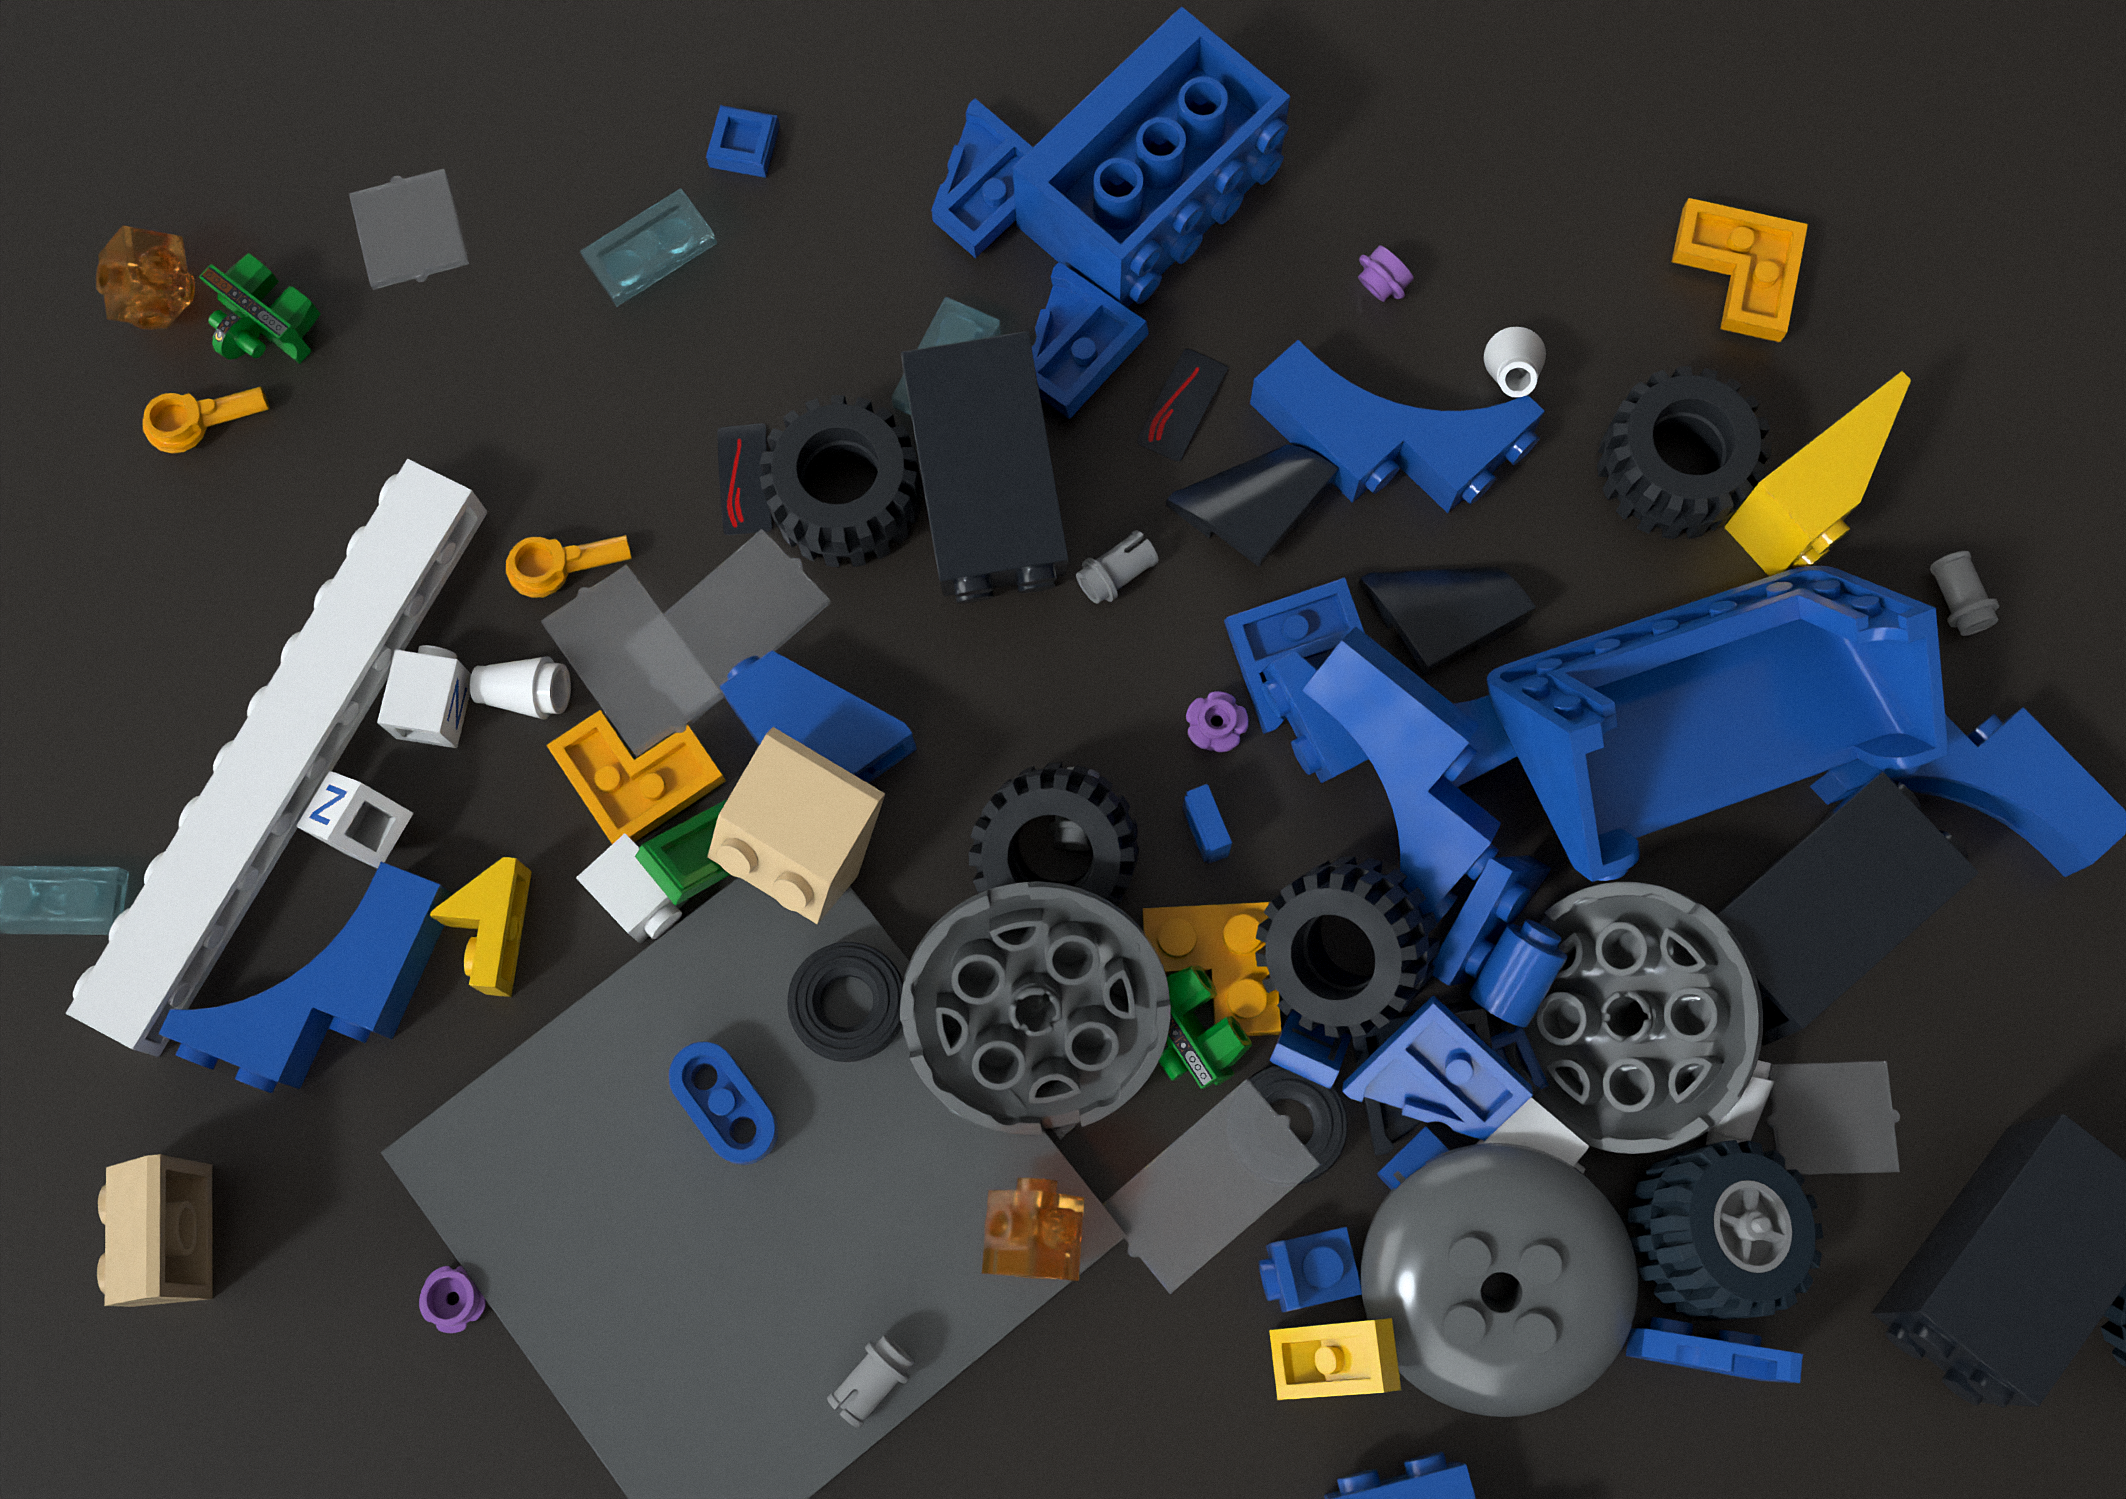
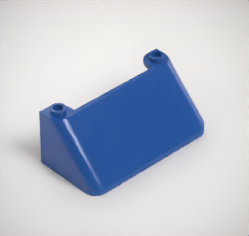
M1814 565L1787 570L1495 668L1487 676L1490 703L1575 870L1592 882L1596 880H1614L1624 876L1628 872V868L1634 866L1640 859L1637 837L1856 760H1861L1873 767L1880 768V771L1886 775L1905 776L1919 771L1922 765L1949 756L1936 608L1829 566Z

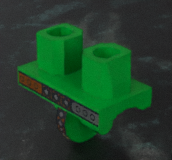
M246 254L225 274L210 264L199 276L206 285L218 293V301L231 311L227 315L221 310H216L210 315L208 320L209 324L216 329L212 345L214 350L228 360L237 359L245 353L254 359L259 358L266 350V345L258 339L260 334L299 364L309 355L311 349L302 338L310 330L321 313L305 295L291 286L269 308L261 301L279 281L263 263L251 254Z
M1190 966L1166 977L1170 996L1171 1017L1168 1037L1158 1063L1160 1062L1171 1081L1178 1079L1189 1070L1199 1087L1203 1089L1213 1083L1218 1086L1235 1075L1230 1066L1243 1056L1252 1046V1042L1233 1016L1225 1017L1207 1031L1205 1030L1194 1011L1215 997L1217 992L1214 984L1201 966Z

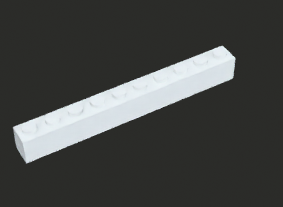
M409 459L406 460L398 474L392 475L386 481L380 492L379 506L368 524L360 527L353 534L347 547V558L334 579L327 580L319 589L314 601V611L302 631L295 633L285 644L281 654V665L268 686L259 689L250 701L247 710L248 718L236 738L225 744L216 756L213 765L214 773L200 796L194 797L182 811L179 819V830L165 852L157 855L148 866L144 876L145 885L131 908L123 911L114 921L109 932V944L96 965L87 969L77 981L73 991L74 1000L66 1012L67 1015L133 1050L156 1057L161 1055L170 1039L158 1033L169 1010H188L298 828L296 825L328 772L333 770L388 679L395 650L404 651L487 515V510L472 490Z

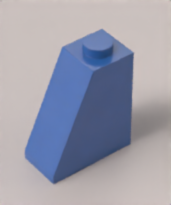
M773 650L761 658L755 655L744 659L728 673V681L719 686L729 705L758 745L761 744L769 730L774 727L867 783H870L917 750L913 734L904 722Z

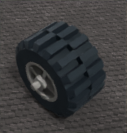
M1729 1140L1668 1154L1665 1156L1666 1160L1655 1162L1646 1170L1650 1180L1638 1182L1632 1194L1640 1203L1639 1207L1629 1208L1628 1223L1636 1225V1237L1630 1238L1634 1253L1640 1252L1643 1264L1637 1267L1644 1281L1654 1280L1657 1283L1653 1294L1663 1303L1676 1302V1312L1686 1317L1700 1316L1701 1321H1720L1774 1315L1776 1310H1786L1797 1303L1795 1294L1808 1291L1814 1282L1808 1270L1819 1268L1822 1253L1815 1249V1240L1823 1239L1822 1223H1814L1812 1210L1818 1209L1814 1195L1804 1194L1801 1186L1805 1179L1796 1168L1790 1170L1784 1168L1786 1160L1784 1156L1775 1150L1763 1152L1762 1144L1748 1140L1737 1143L1736 1140Z

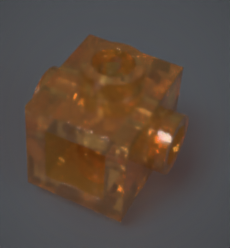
M123 225L98 254L99 264L96 272V287L98 292L104 295L107 319L132 323L140 329H167L180 313L191 305L195 293V281L193 275L187 269L183 236Z
M1017 1178L1016 1190H988L982 1274L1030 1279L1079 1281L1085 1197L1058 1194V1181L1040 1178Z

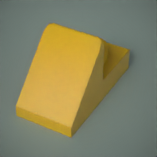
M501 858L430 913L432 918L445 926L478 929L477 937H471L467 943L464 956V971L467 976H470L469 985L486 995L512 997L532 873L517 858Z
M1392 1318L1269 1330L1277 1400L1384 1393L1401 1390Z

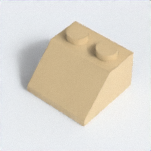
M772 727L763 738L718 815L707 858L719 864L729 874L742 878L775 898L783 907L796 911L818 924L858 877L885 793Z
M159 1154L148 1155L106 1167V1185L101 1188L98 1197V1212L102 1223L105 1225V1253L101 1255L97 1267L98 1284L100 1290L105 1294V1306L136 1307L212 1299V1164Z

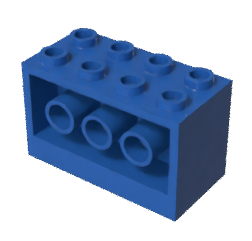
M1181 7L1012 167L1016 226L1057 262H1061L1126 308L1134 301L1137 304H1142L1155 292L1162 280L1161 275L1175 261L1179 264L1186 262L1200 246L1203 234L1216 221L1219 224L1227 222L1240 207L1244 198L1243 195L1256 182L1260 185L1268 182L1278 171L1284 159V156L1281 154L1283 140L1289 129L1286 121L1290 95L1186 9Z

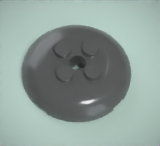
M1022 882L992 888L972 896L947 912L931 927L913 953L905 973L900 1002V1022H902L904 1037L910 1051L909 1058L916 1072L930 1091L947 1107L962 1117L992 1130L1018 1135H1043L1042 1129L1063 1127L1081 1122L1082 1127L1108 1116L1124 1105L1139 1091L1157 1066L1168 1037L1171 1017L1168 982L1163 964L1152 942L1140 926L1123 910L1094 893L1078 887L1051 882ZM1047 993L1051 1001L1046 1007L1041 1009H1028L1023 1007L1018 1002V999L1022 1000L1029 995L1043 996ZM1007 1088L1014 1092L1027 1110L1014 1104L1006 1096Z
M1638 882L1599 884L1573 893L1554 904L1544 912L1547 916L1540 924L1561 937L1562 940L1558 948L1567 955V959L1529 1026L1523 1027L1549 1086L1540 1089L1534 1084L1528 1070L1520 1060L1516 1042L1504 1046L1509 1065L1532 1086V1098L1589 1146L1615 1153H1651L1672 1149L1703 1135L1717 1125L1739 1101L1752 1078L1761 1050L1763 1036L1761 994L1756 975L1741 944L1730 929L1702 904L1684 894L1658 885ZM1634 1000L1641 1005L1643 1012L1648 1014V1020H1644L1643 1026L1638 1033H1634L1630 1029L1626 1020L1627 1009ZM1500 1019L1501 1033L1515 1031L1517 1025Z
M1509 1143L1474 1144L1450 1150L1426 1161V1165L1410 1175L1396 1189L1393 1188L1382 1202L1369 1227L1361 1261V1289L1367 1320L1392 1318L1399 1372L1416 1388L1433 1399L1452 1408L1484 1416L1511 1417L1538 1413L1559 1406L1576 1397L1597 1381L1614 1362L1628 1337L1636 1312L1638 1299L1636 1257L1632 1242L1619 1214L1606 1196L1577 1168L1549 1153L1527 1146ZM1497 1272L1512 1274L1518 1279L1519 1284H1517L1516 1289L1510 1295L1500 1298V1301L1493 1300V1297L1486 1295L1481 1290L1482 1284L1488 1276Z

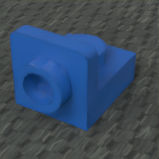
M1347 1227L1270 1243L1266 1245L1269 1258L1258 1261L1267 1301L1279 1299L1282 1312L1362 1295Z

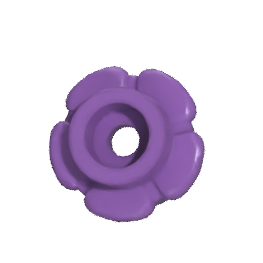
M1379 245L1369 257L1362 254L1359 258L1360 264L1364 266V271L1358 276V279L1376 298L1384 302L1390 295L1395 299H1401L1405 296L1403 290L1411 283L1414 277L1393 253Z
M1222 691L1211 692L1204 699L1201 697L1195 699L1190 704L1186 713V720L1190 723L1188 735L1191 741L1199 748L1209 751L1227 752L1232 750L1239 744L1240 735L1245 733L1248 728L1249 719L1245 708L1235 703L1234 696ZM1215 716L1223 720V724L1219 727L1211 724V719Z
M443 1266L433 1271L426 1279L419 1298V1307L423 1318L428 1322L436 1324L437 1329L445 1333L463 1331L469 1321H476L481 1317L486 1306V1299L462 1266L457 1267V1269ZM452 1292H456L459 1295V1301L455 1305H450L448 1302V1296Z

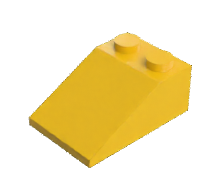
M1903 371L1761 480L1724 528L1768 576L1792 568L1814 566L1830 552L1829 548L1850 530L1844 520L1862 500L1911 382V379Z

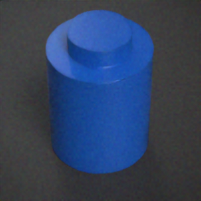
M1529 919L1525 920L1522 927L1515 924H1507L1469 992L1470 997L1478 1005L1498 1018L1520 1027H1528L1567 959V955L1558 948L1562 940L1561 937L1544 925Z

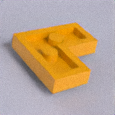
M1688 198L1682 209L1672 262L1731 275L1720 329L1781 342L1788 331L1808 224Z
M599 710L546 745L612 844L624 833L633 842H636L726 782L689 725H686L634 760L602 711Z
M1270 902L1143 908V931L1155 947L1166 976L1190 966H1201L1206 974L1210 973L1211 981L1217 992V995L1212 998L1214 1025L1225 1017L1233 1016L1247 1036L1279 1035L1281 1033L1280 1008L1277 1006L1279 1004V992L1277 990L1270 993L1267 992L1262 980L1269 975L1267 967H1257L1255 955L1256 951L1266 945L1265 942L1256 939L1258 925L1269 918L1264 911Z

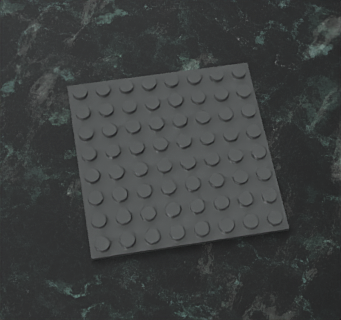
M738 877L381 1152L628 1499H809L1127 1236L1044 1130L1043 1135H1018L992 1130L962 1117L940 1101L916 1072L909 1058L910 1051L904 1037L903 1027H901L895 1039L884 1050L870 1058L856 1062H838L826 1059L810 1050L800 1040L791 1025L788 1015V990L796 970L815 951L839 942H857L869 945L882 952L893 962L904 981L910 961L851 887L844 892L823 919L816 924L798 912L783 907L775 898ZM842 977L835 980L827 987L822 998V1009L825 1017L831 1023L840 1027H852L860 1024L868 1017L873 1006V995L870 987L864 981L855 977ZM696 1042H710L719 1045L735 1059L773 1111L778 1123L777 1141L772 1151L765 1158L753 1164L739 1165L723 1159L713 1150L670 1088L669 1069L678 1052L684 1047ZM708 1066L699 1070L695 1079L698 1089L708 1090L715 1085L718 1077L716 1069ZM1007 1088L1006 1096L1015 1105L1027 1110L1014 1092ZM751 1119L741 1120L734 1128V1138L738 1143H748L756 1134V1125ZM883 1335H886L896 1342L914 1361L912 1367L907 1371L910 1379L906 1384L898 1381L864 1420L865 1423L862 1427L858 1429L839 1415L843 1411L841 1407L838 1410H834L829 1404L827 1397L838 1389L868 1354L865 1346L870 1341L877 1344Z

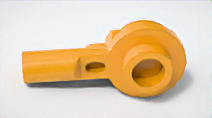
M261 386L213 400L204 399L196 401L191 394L165 393L152 399L146 406L143 418V431L148 441L158 450L167 453L185 452L195 447L203 439L207 427L269 410V403Z
M626 535L563 548L557 539L549 540L543 537H529L518 542L510 551L506 559V574L511 586L520 594L531 598L546 597L555 593L564 585L570 572L630 560L632 556Z

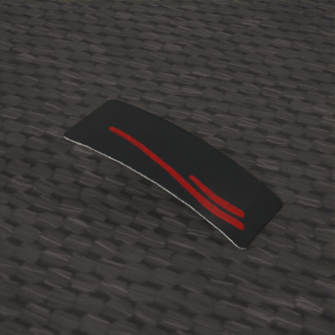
M1185 349L1158 396L1141 430L1137 443L1179 462L1228 367L1191 349Z
M761 423L720 427L717 431L723 532L725 535L769 532L772 530L771 512L760 481V477L764 476L760 466L762 451L767 452L766 426Z

